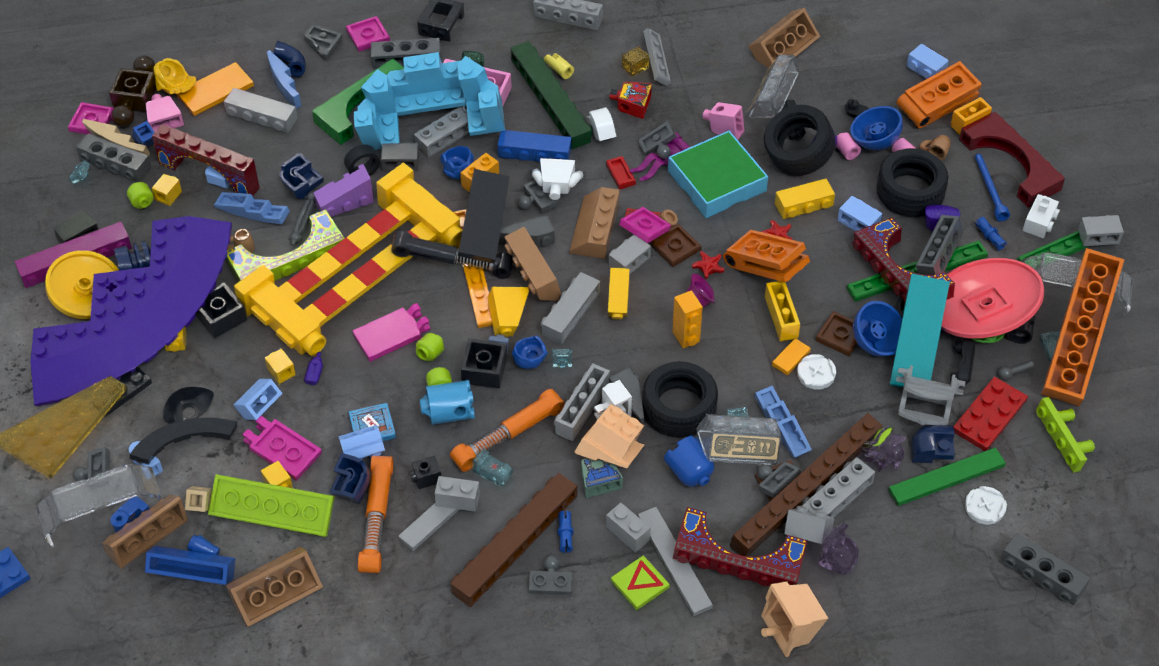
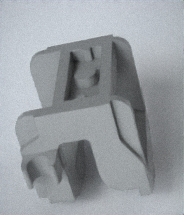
M911 365L908 369L899 368L898 373H902L904 376H897L896 381L904 383L898 415L918 422L921 425H948L954 394L963 395L964 390L958 387H965L966 382L957 380L955 378L956 375L953 374L951 383L945 384L912 377L913 366ZM907 397L945 405L944 417L904 409Z

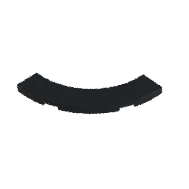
M193 418L168 424L141 440L130 453V459L149 465L152 459L164 450L168 444L190 439L191 436L196 435L230 440L237 428V422L221 418Z

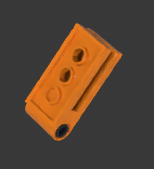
M959 61L907 89L898 98L896 104L920 129L979 96L977 90L981 88L982 83Z
M755 230L748 231L723 254L725 263L731 268L785 283L810 262L809 256L802 254L806 250L803 242Z

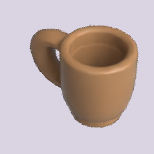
M940 135L934 140L921 142L919 149L928 151L940 160H943L950 150L951 141L947 136Z
M239 229L230 239V242L233 241L234 245L228 244L227 248L229 250L242 245L248 252L253 253L255 249L253 237L246 229Z

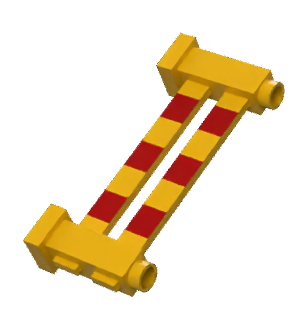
M404 162L376 182L378 205L384 210L280 287L275 285L274 275L265 265L260 266L234 285L235 295L244 305L246 316L248 317L253 314L265 326L271 327L276 332V336L291 349L294 348L300 355L307 352L310 356H314L324 348L327 341L321 334L320 327L413 256H395L391 252V244L304 310L296 303L406 221L415 226L408 231L412 237L458 247L463 231L460 227V218L434 198L420 184H417L414 181L413 170Z

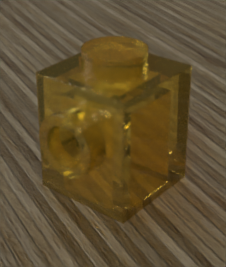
M639 46L629 50L622 55V68L632 77L648 69V53Z

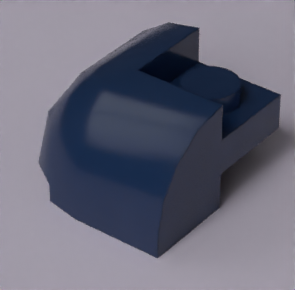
M300 152L281 165L280 180L285 188L299 199H305V196L312 189L324 182L323 176L312 168L311 162Z
M927 425L921 427L912 437V463H932L933 459L953 460L955 456L953 426Z
M341 453L333 470L338 475L329 493L347 499L352 503L360 504L369 486V468L361 459Z

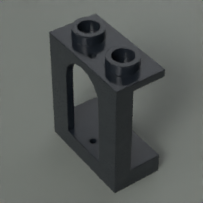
M429 0L417 22L418 34L450 42V32L457 19H463L464 3L454 0ZM432 13L447 16L446 20L438 25L432 24L429 21Z

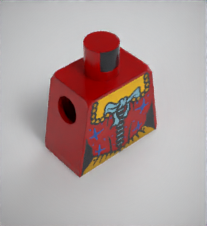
M624 82L621 91L611 89L609 99L618 101V110L620 112L644 119L652 96V84Z

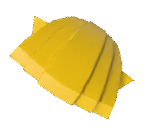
M166 58L154 66L157 91L163 90L168 94L183 93L190 90L196 82V77L189 76L178 60Z

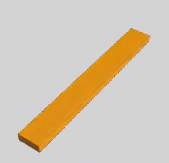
M466 209L453 212L460 218V227L462 229ZM465 263L463 268L478 328L493 326L487 298L489 291L483 268H479V266L476 268V265L473 267V265L469 266V264L466 265Z

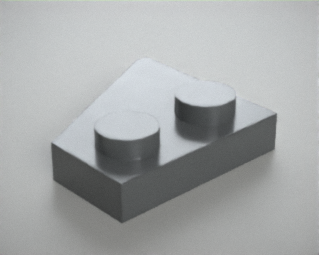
M314 24L304 34L305 40L326 60L343 39L342 33Z

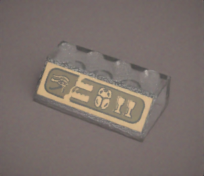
M778 55L770 65L745 115L746 118H773L782 110L800 72L794 55Z
M706 414L696 428L706 459L709 462L778 464L781 432L777 420L774 418Z

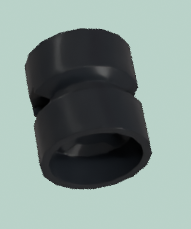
M1034 315L1023 325L1007 333L1008 338L1018 344L1030 342L1033 337L1036 316Z

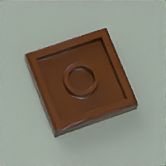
M679 224L673 226L669 231L652 240L649 244L672 267L701 251L702 248Z
M833 311L817 334L815 341L850 357L857 346L853 334L854 320Z

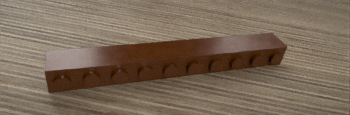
M867 413L733 535L730 547L741 556H749L787 521L788 510L801 506L806 498H811L815 495L816 490L821 485L825 486L832 475L842 471L847 462H851L864 450L862 449L863 447H867L872 443L865 441H872L883 425Z

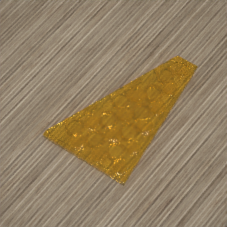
M109 376L1 432L0 448L51 479L126 391L127 387L124 383Z

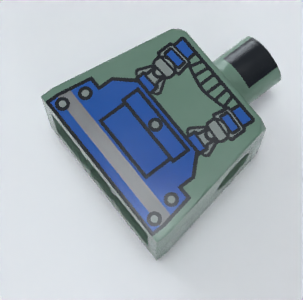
M587 458L581 461L585 498L623 488V477L615 464L601 459L595 461Z

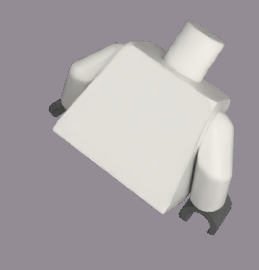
M541 158V167L539 169L530 168L531 178L535 179L537 184L543 187L544 193H550L549 197L553 200H558L560 194L569 193L570 188L574 187L578 182L585 181L586 171L581 172L578 169L575 171V160Z

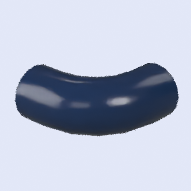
M277 41L273 54L289 64L288 67L290 68L291 75L296 77L302 76L306 69L304 56L293 46Z

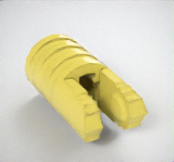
M554 53L552 56L546 55L543 57L545 63L563 79L570 78L574 73V67L557 53Z

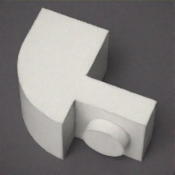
M606 107L589 112L590 116L586 117L587 124L592 125L596 140L602 141L616 137L613 120Z

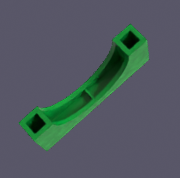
M394 59L378 68V70L386 75L390 71L404 69ZM376 70L312 110L314 123L340 145L354 137L353 125L348 120L351 111L366 98L361 87Z

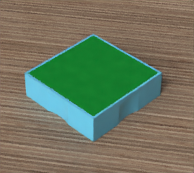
M730 130L668 157V172L678 185L688 193L694 205L705 218L726 210L735 203L746 201L767 191L768 175Z

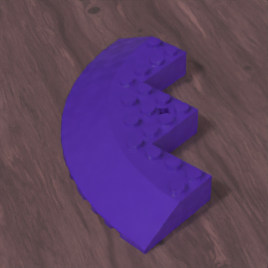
M192 216L152 221L150 267L94 274L91 318L89 322L34 328L30 360L34 405L40 406L61 402L60 399L67 397L72 399L79 397L78 394L87 391L93 392L97 390L96 388L106 383L110 385L121 379L120 376L129 371L131 373L136 370L135 367L144 361L147 363L158 355L157 352L165 345H170L178 337V333L184 326L188 327L196 317L195 313L200 307L205 305V299L217 284L216 279L223 270L222 265L228 254L227 248L228 244H230L232 223Z

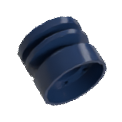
M146 240L141 241L143 250L140 251L136 243H133L134 252L132 253L129 252L127 246L114 249L120 271L150 267L151 249L147 245Z

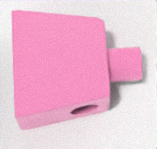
M155 94L151 98L152 101L146 103L148 123L154 132L161 124L172 128L184 125L181 112L170 96L162 97L160 94Z
M719 102L716 103L712 110L705 109L703 112V119L710 121L711 131L718 135L730 130L738 140L745 131L742 106Z

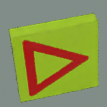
M644 555L611 577L613 585L636 610L670 588V584Z

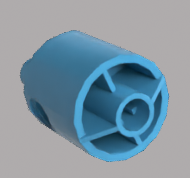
M469 380L426 386V395L420 399V408L422 415L426 414L430 417L431 425L475 419L474 408L472 407L473 394L470 391Z

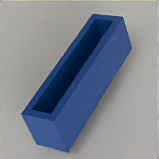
M505 130L501 131L498 141V157L537 162H540L541 158L569 160L572 149L571 137Z
M154 546L146 552V573L223 585L228 584L234 578L235 558L160 546Z

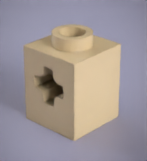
M196 486L188 488L186 491L185 510L200 512L209 510L212 488Z

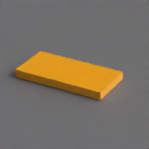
M235 62L196 81L190 90L176 95L193 116H196L223 102L233 88L245 91L253 87L254 83Z

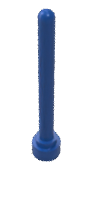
M976 154V162L995 205L994 215L996 220L1005 221L1010 217V212L1001 203L982 155Z

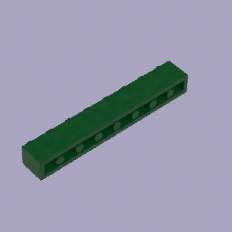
M529 41L510 47L511 61L563 136L571 137L572 150L591 143V135L593 134L591 126L586 124L583 115L577 111L575 103L570 101L567 92L561 88L559 80L554 78L552 70L547 68L544 59L540 58L536 47H533Z

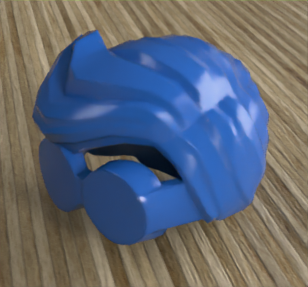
M457 146L441 154L440 161L444 165L443 172L450 179L458 180L461 177L460 172L474 162V156L470 149L465 146Z
M537 335L517 341L512 351L515 364L524 369L537 368L548 354L545 344Z

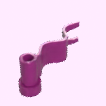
M675 132L677 137L667 144L671 150L670 156L691 147L682 140V137L677 132ZM650 153L639 167L629 171L631 173L641 172L652 161L656 160L649 172L639 179L641 182L649 180L662 165H668V158L661 159L657 154Z

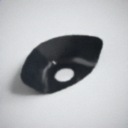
M185 387L173 392L167 399L163 410L165 422L171 424L186 419L199 418L210 407L214 397L213 391L202 387ZM191 407L195 409V414L192 417H185L183 411Z

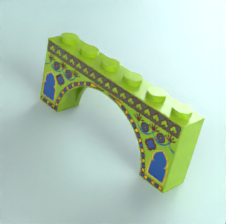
M325 209L309 216L311 233L307 240L294 251L275 257H263L252 254L242 245L227 250L226 262L238 282L262 265H265L273 273L274 281L304 269L341 242L344 237Z

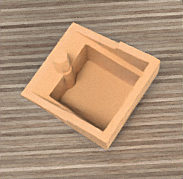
M610 404L582 438L575 453L595 461L601 459L618 467L628 468L644 447V444L636 441L644 425L636 418L624 413L619 407Z
M788 582L771 584L765 598L767 602L761 615L768 628H763L761 634L763 637L773 636L785 657H789L794 647L810 643L828 617L808 584L789 585Z

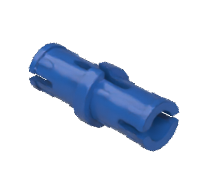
M985 217L979 218L975 225L982 231L984 238L989 240L998 251L1005 248L1007 242L998 234V230L995 227L993 228Z
M564 511L558 513L559 528L557 533L560 536L559 549L563 553H565L566 546L567 553L573 550L572 535L574 534V529L571 527L572 514L570 511H566V517H564Z

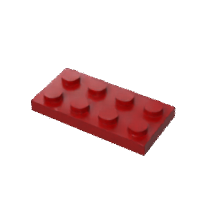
M994 376L953 426L954 433L983 451H987L1025 404L1028 396Z

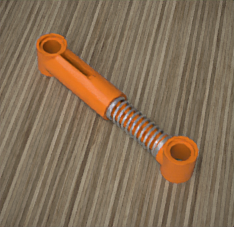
M548 389L540 395L538 400L501 422L496 430L494 429L487 433V435L476 440L473 444L457 445L451 451L450 458L462 472H467L476 465L477 458L481 454L486 453V450L489 451L492 447L495 448V445L498 446V443L501 444L507 438L509 440L513 439L549 415H558L562 411L565 401L553 389Z
M372 456L371 478L365 515L367 517L363 551L359 552L358 572L380 573L381 571L380 538L382 522L386 518L390 479L393 475V456Z

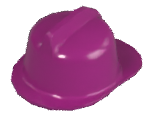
M692 274L691 284L686 292L692 290L703 308L711 302L715 303L714 292L709 283L700 275Z

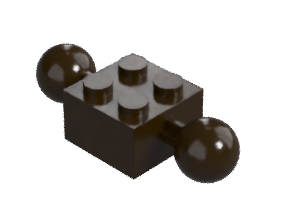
M143 55L136 58L133 63L134 70L119 69L109 92L114 107L111 118L113 123L119 127H128L133 123V110L147 112L146 103L151 101L157 89L154 76L155 62L151 57Z

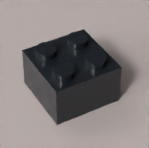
M225 282L215 287L211 294H208L204 301L205 305L200 307L195 313L214 338L247 321L244 305Z
M468 338L461 366V380H469V383L472 385L500 388L507 361V343Z

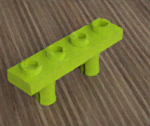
M1049 397L1042 398L1036 408L1038 417L1042 420L1047 432L1053 438L1056 447L1062 453L1073 473L1081 471L1087 461L1084 453L1093 452L1095 448L1093 441L1076 442L1065 422L1075 419L1074 410L1070 408L1057 411Z

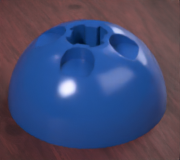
M890 106L870 108L854 119L850 127L851 135L855 142L864 149L871 151L885 150L891 147L901 135L903 129L902 115L897 109Z
M871 301L865 304L857 312L853 322V334L857 344L861 349L873 356L886 357L895 354L902 317L895 308L885 302Z

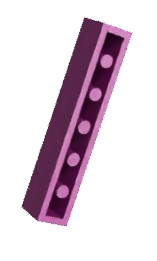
M118 222L14 262L25 288L44 282L51 264L66 253L92 251L108 258L115 255V248L127 246L129 250L132 246L122 222Z

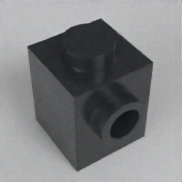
M435 456L412 462L411 479L413 483L417 482L419 489L437 484L438 477L441 476V470Z

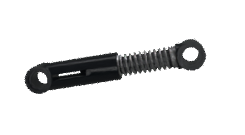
M405 231L395 233L391 252L398 257L411 255L452 265L456 261V263L460 262L463 265L465 263L466 265L469 264V266L473 265V267L476 265V268L479 266V268L482 267L484 269L485 267L486 270L488 268L495 277L500 279L510 277L513 265V257L507 253H498L495 264L458 256L459 249H457V246L415 238Z

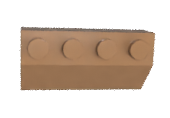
M805 8L791 11L748 45L755 59L769 68L774 62L771 70L777 72L817 40L820 35Z
M601 187L584 196L569 254L606 259L619 208V189Z
M522 227L504 236L507 243L504 245L509 255L513 254L512 260L517 268L520 267L522 269L520 273L524 281H529L530 284L528 286L532 294H537L540 300L559 301L561 291L557 279L526 228Z
M169 495L161 499L155 506L144 511L138 518L127 523L121 530L114 535H110L102 542L106 554L120 569L188 521L181 498Z
M300 546L226 584L225 587L243 621L249 627L323 588V585L307 551Z

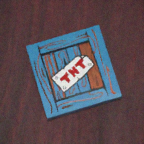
M387 403L349 411L353 432L377 425L382 441L396 438Z

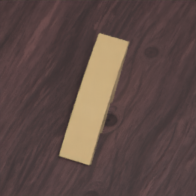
M83 119L82 123L93 135L145 155H150L145 145L136 144L130 135L121 134L117 126Z

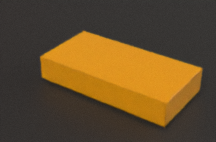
M795 338L772 362V366L788 376L802 359L810 353L811 348Z

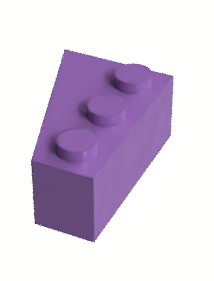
M364 164L358 166L359 169L351 174H344V178L334 183L332 181L313 192L315 204L319 212L326 209L330 217L374 203L371 178Z

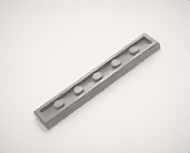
M657 507L639 513L638 517L650 527V541L692 615L696 616L712 609L713 604L689 563H681L676 559H672L676 540Z

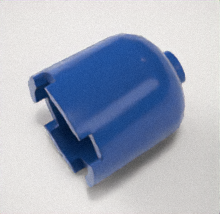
M686 437L677 442L678 447L673 452L670 449L667 451L664 461L685 486L696 487L700 485L702 487L710 481L714 471V462L697 437Z

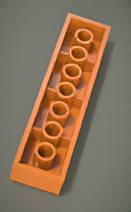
M1086 248L1080 262L1041 395L1076 406L1081 405L1124 259Z

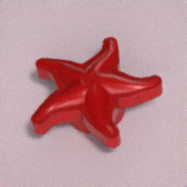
M771 220L770 225L772 228L761 231L793 240L787 235L791 229V224L779 226L774 220Z
M701 251L700 256L702 260L692 264L693 269H701L705 279H708V276L715 272H724V268L718 265L721 254L709 257Z

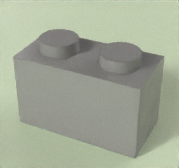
M1118 215L1083 217L1078 228L1083 246L1120 244L1124 233Z
M636 235L625 239L617 249H613L610 252L609 267L630 269L631 274L650 258L651 246Z
M439 476L434 493L436 506L476 512L480 498L479 482Z
M619 503L606 515V528L635 553L650 541V527L622 503Z
M797 506L795 509L788 510L784 534L819 544L829 543L835 518L827 516V512L815 511L814 513L809 511L808 507Z

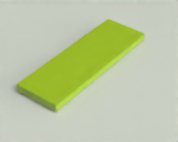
M215 474L208 515L327 537L335 496Z

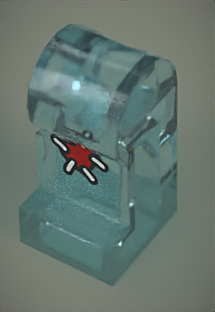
M482 449L473 460L474 473L500 486L505 485L514 473L508 464L490 456V452Z

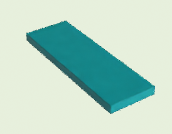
M911 274L889 385L903 388L904 383L896 381L897 376H904L902 373H898V369H908L910 365L913 366L912 377L931 380L950 284L949 281Z

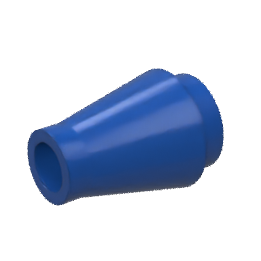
M193 535L187 547L189 551L219 555L220 548L201 535Z

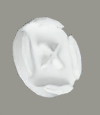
M809 355L804 357L799 363L797 377L808 388L824 389L834 382L836 367L829 358L827 360L822 355Z
M982 486L979 489L971 490L966 497L965 509L972 520L980 524H995L1003 518L1006 512V500L994 488Z

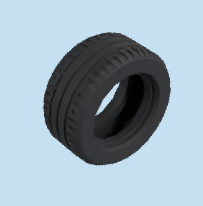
M795 105L781 110L770 120L764 134V146L773 164L779 170L789 175L802 176L819 170L831 158L835 149V134L827 117L821 110L810 105ZM812 128L817 131L815 141L804 151L791 153L783 150L785 139L796 129Z
M916 148L898 150L888 155L881 163L876 186L878 197L894 213L908 217L923 216L928 205H941L944 201L949 179L948 171L943 162L928 151ZM905 175L917 176L924 179L930 186L920 190L908 189L899 185L895 179Z
M683 361L670 362L654 369L646 378L642 397L643 414L648 423L658 432L678 438L694 436L708 428L716 416L718 402L717 385L714 378L700 366ZM681 388L694 392L699 397L700 402L690 410L679 411L666 407L659 398L670 389Z

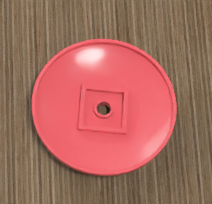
M1007 258L981 259L950 271L947 276L955 283L954 297L946 300L941 329L949 334L964 338H987L1018 328L1035 315L1043 302L1044 286L1040 275L1031 266Z

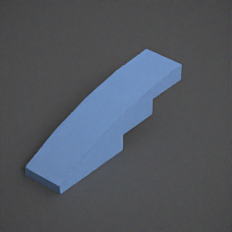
M270 50L267 51L270 70L277 87L292 106H295L296 109L301 106L300 96L296 91L295 81L291 78L290 68Z
M222 192L214 204L215 208L237 216L275 224H283L290 212L287 206L272 205L269 200L254 199L252 194Z
M773 385L756 392L754 397L762 412L791 456L796 458L812 451L795 416H791L784 401H780Z

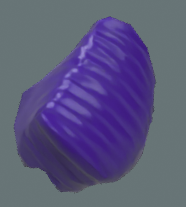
M928 205L925 208L926 227L933 232L941 215L960 217V211L948 205Z

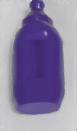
M317 352V355L308 364L304 378L306 384L316 385L319 381L323 368L320 352Z

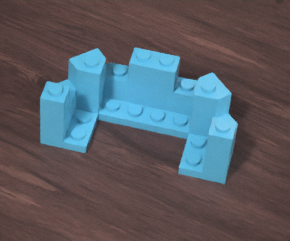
M439 52L403 57L404 69L390 71L387 75L377 69L362 85L361 88L366 98L358 106V111H354V125L362 144H368L375 150L382 149V143H400L398 116L467 106L470 136L505 131L503 104L499 88L488 80L485 68L467 56L461 61L442 63Z

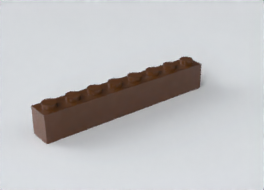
M560 473L554 478L551 477L541 491H537L528 504L522 506L519 514L515 518H511L507 522L506 527L501 532H497L487 546L481 548L478 556L474 560H470L466 564L465 569L452 578L450 583L452 594L471 608L555 521L558 513L564 511L578 497L577 485Z

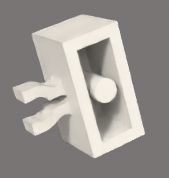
M1038 194L1026 218L1023 231L1044 238L1046 232L1050 233L1054 224L1052 220H1056L1060 212L1057 209L1059 201Z
M620 380L609 383L602 388V404L594 407L596 411L594 416L597 420L610 404L619 407L631 417L632 396Z

